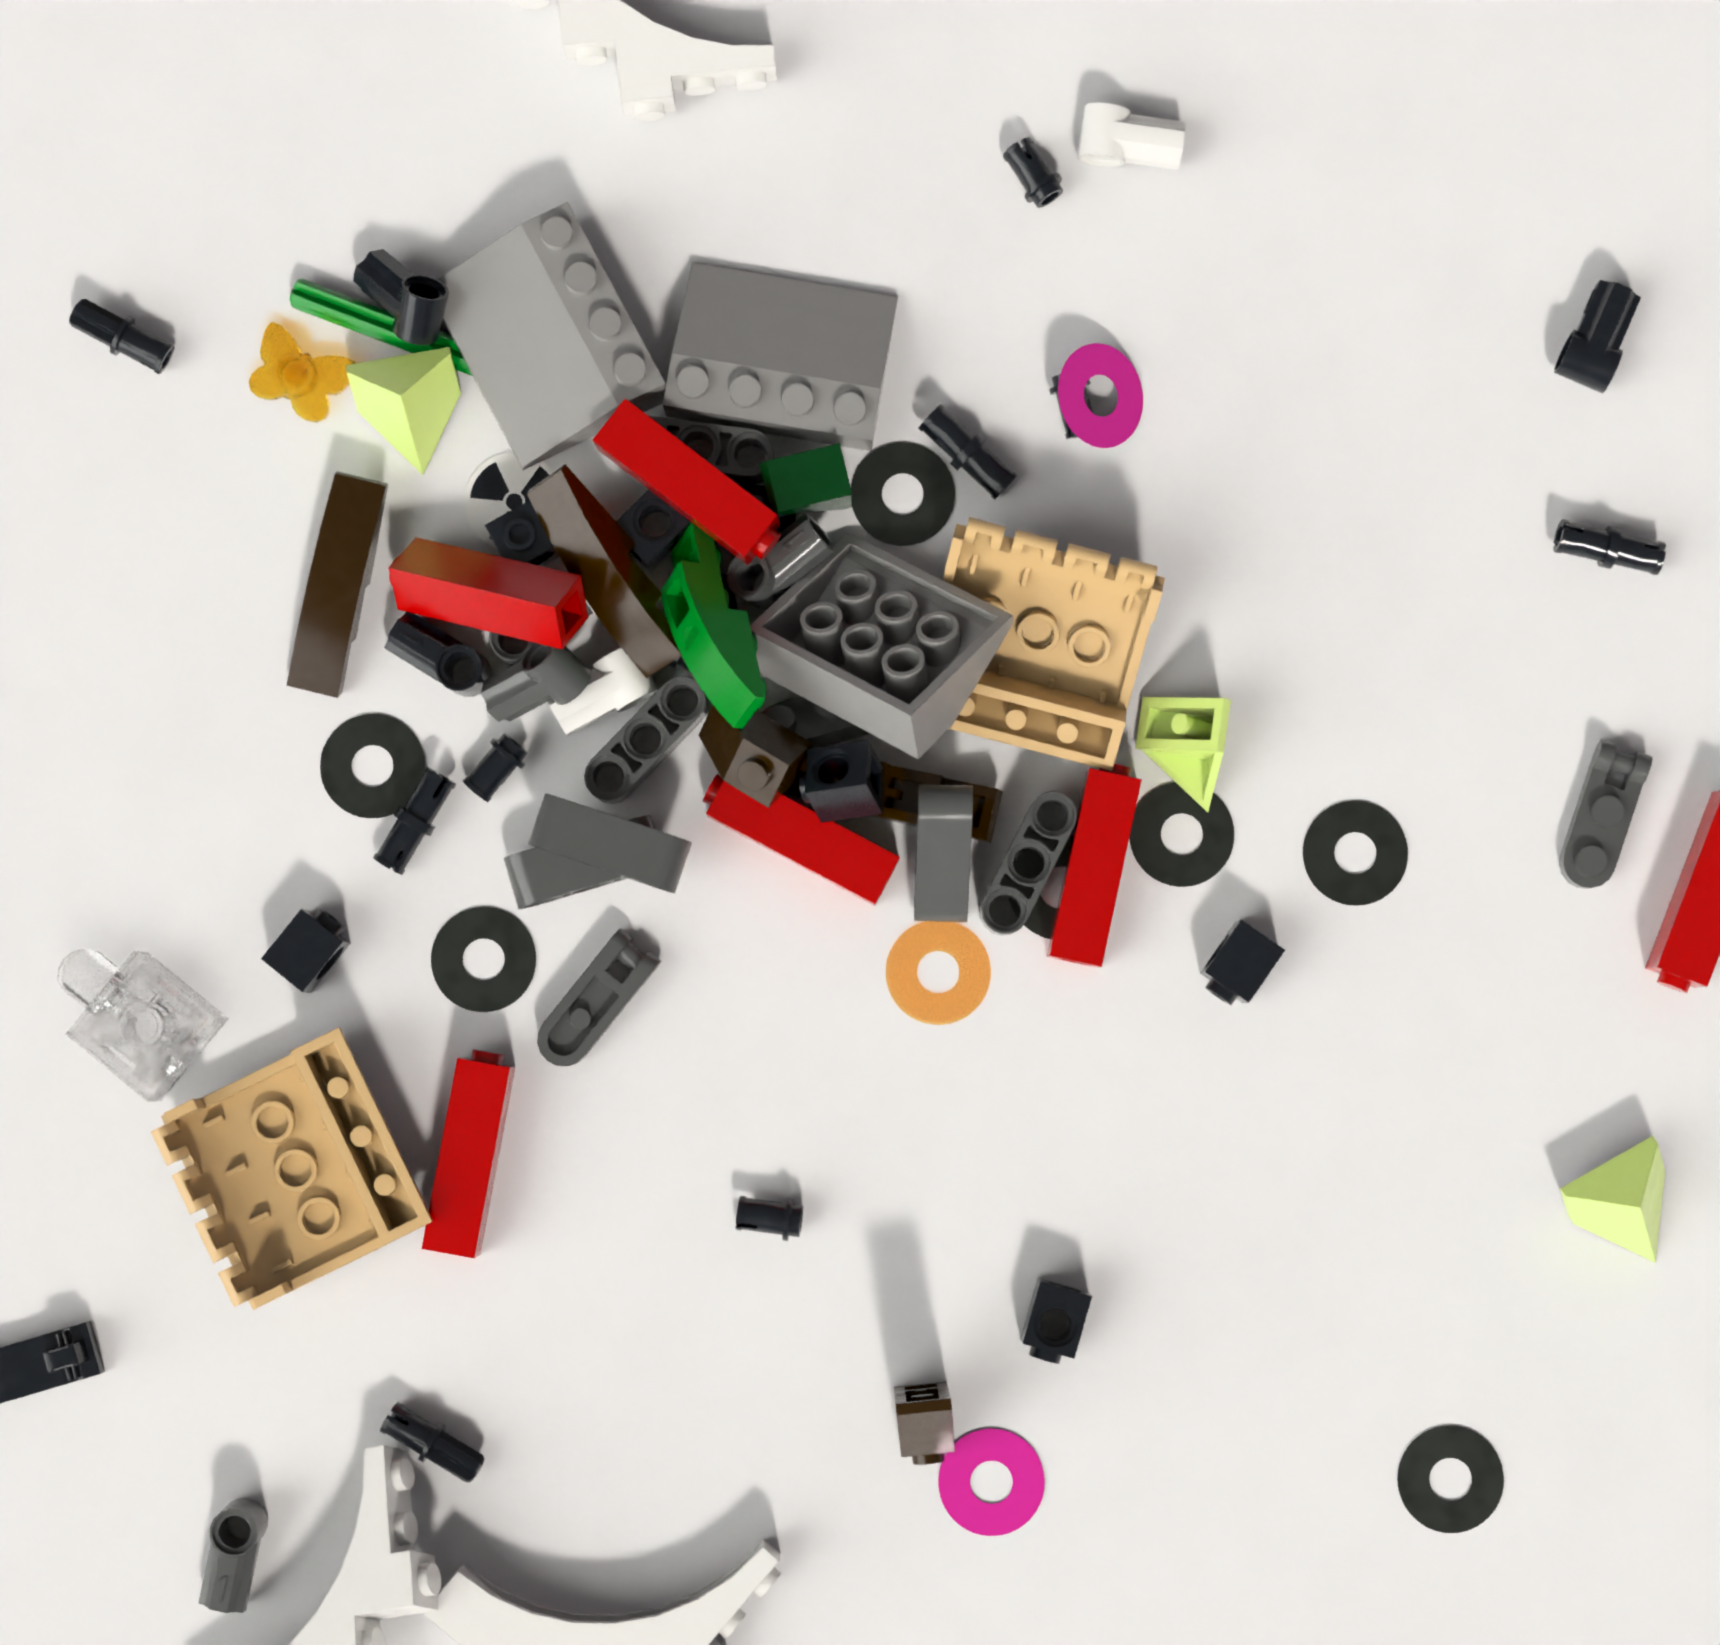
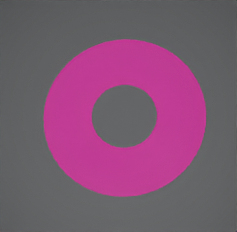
M1100 343L1080 347L1065 362L1059 378L1058 397L1063 417L1069 428L1082 441L1098 448L1115 447L1125 442L1136 430L1143 410L1142 386L1131 362L1117 349ZM1095 375L1108 377L1117 389V406L1108 416L1101 417L1093 414L1085 403V385Z
M981 1429L959 1439L954 1444L955 1452L946 1453L945 1461L942 1462L939 1471V1493L946 1511L960 1526L976 1534L998 1536L1019 1529L1033 1517L1043 1498L1045 1486L1044 1471L1036 1452L1021 1437L1001 1429ZM983 1462H1000L1009 1469L1012 1475V1490L999 1503L989 1504L982 1502L972 1492L970 1485L971 1475L974 1469Z

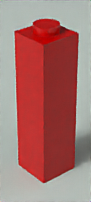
M626 398L593 438L592 441L599 452L746 565H749L755 556L761 560L764 559L778 542L781 534L776 531L780 525L776 513Z
M417 537L394 559L388 568L389 580L393 586L397 608L401 611L563 649L588 619L581 575Z
M1114 764L1112 771L1099 768V770L1089 768L1086 772L1047 953L1049 958L1095 968L1102 967L1142 779L1130 777L1131 768Z
M716 774L702 801L710 805L706 812L708 818L873 906L879 900L900 860L899 856L833 821L821 823L816 812L784 795H781L768 808L723 781L719 774Z
M1720 790L1711 792L1645 969L1659 974L1657 983L1683 993H1688L1690 986L1694 988L1708 986L1720 955Z
M473 1049L471 1059L457 1058L429 1206V1213L433 1222L425 1227L421 1249L468 1258H476L481 1254L515 1067L503 1065V1054Z

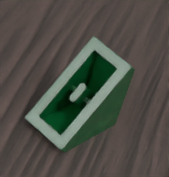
M840 443L768 460L759 464L770 509L777 515L843 510L853 507L852 491Z

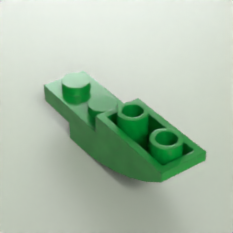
M691 522L671 551L674 571L660 590L664 613L674 641L699 687L733 728L743 729L755 711L761 708L766 697V682L760 675L756 656L757 639L751 632L747 611L729 609V594L723 587L720 572V550L718 547H715L714 539Z

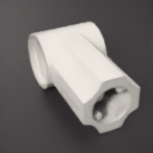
M1111 103L1087 104L1084 107L1078 159L1083 163L1098 167H1119L1125 162L1178 170L1183 151L1186 122L1133 115L1126 107Z
M619 648L593 664L594 669L590 670L591 679L589 684L577 698L564 705H558L553 699L548 701L565 734L568 736L615 710L617 712L625 711L653 696L659 690L653 677L649 676L646 678L624 650Z

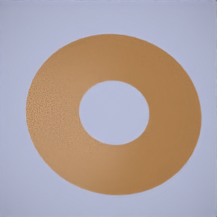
M924 921L912 926L902 933L893 944L886 962V982L894 1002L905 1014L926 1024L945 1025L964 1019L981 1004L990 984L991 966L985 947L972 931L955 922ZM942 951L948 953L958 964V981L947 992L932 993L926 990L918 980V965L921 959L931 952Z

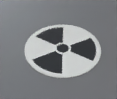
M513 452L501 453L484 461L472 473L464 492L465 516L475 535L490 547L497 549L484 525L528 502V491L555 471L545 461L522 470Z

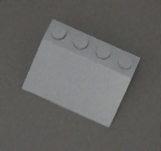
M568 202L519 224L438 279L446 285L449 292L443 321L522 470L596 436L625 398L643 412L663 403L666 383Z
M692 262L663 400L666 417L754 429L765 434L831 445L840 443V446L872 451L898 297Z
M848 533L833 547L834 552L800 578L750 625L751 632L757 639L756 656L760 675L919 759L954 724L1013 625V615Z

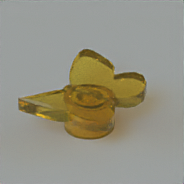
M272 322L265 330L260 348V357L265 364L251 374L249 387L253 394L264 400H277L282 397L290 399L292 408L297 415L308 422L318 423L325 420L330 412L328 395H338L350 385L346 365L356 364V362L341 356L327 355L312 358L309 353L303 354L291 334L281 325Z

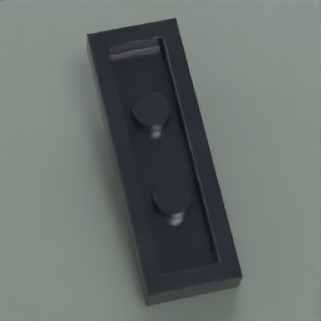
M91 1321L0 1347V1404L104 1373L105 1370Z

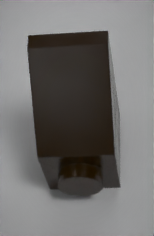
M713 705L699 733V737L722 780L768 808L792 786L807 756V749H810L813 744L758 710L755 711L743 729L733 728Z

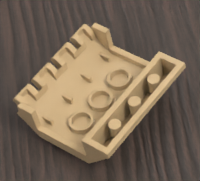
M969 517L967 526L956 524L943 580L1012 614L1014 623L954 724L949 729L1112 771L1126 724L1127 708L1151 623L1155 620L1163 592L1165 578L1156 576L1158 566L1121 557L1119 565L1110 564V553L1071 543L1068 544L1066 552L1056 550L1058 540L1017 529L1014 538L1004 536L1006 526Z
M341 1027L291 1050L290 1055L209 1095L191 1099L165 1112L161 1116L165 1125L151 1131L166 1165L168 1166L182 1160L186 1168L173 1174L172 1178L189 1214L191 1215L204 1208L208 1214V1218L196 1223L195 1226L212 1262L215 1263L228 1257L232 1265L219 1272L218 1275L234 1307L249 1301L252 1309H257L433 1222Z

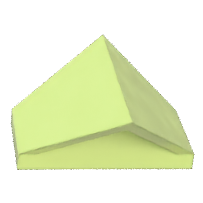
M450 347L346 365V372L358 413L410 464L424 475L461 395V388Z
M1143 697L1135 749L1142 750L1208 813L1224 753L1231 700L1226 698Z
M1651 1136L1560 1188L1568 1217L1573 1224L1656 1263L1665 1168L1659 1145L1654 1137Z

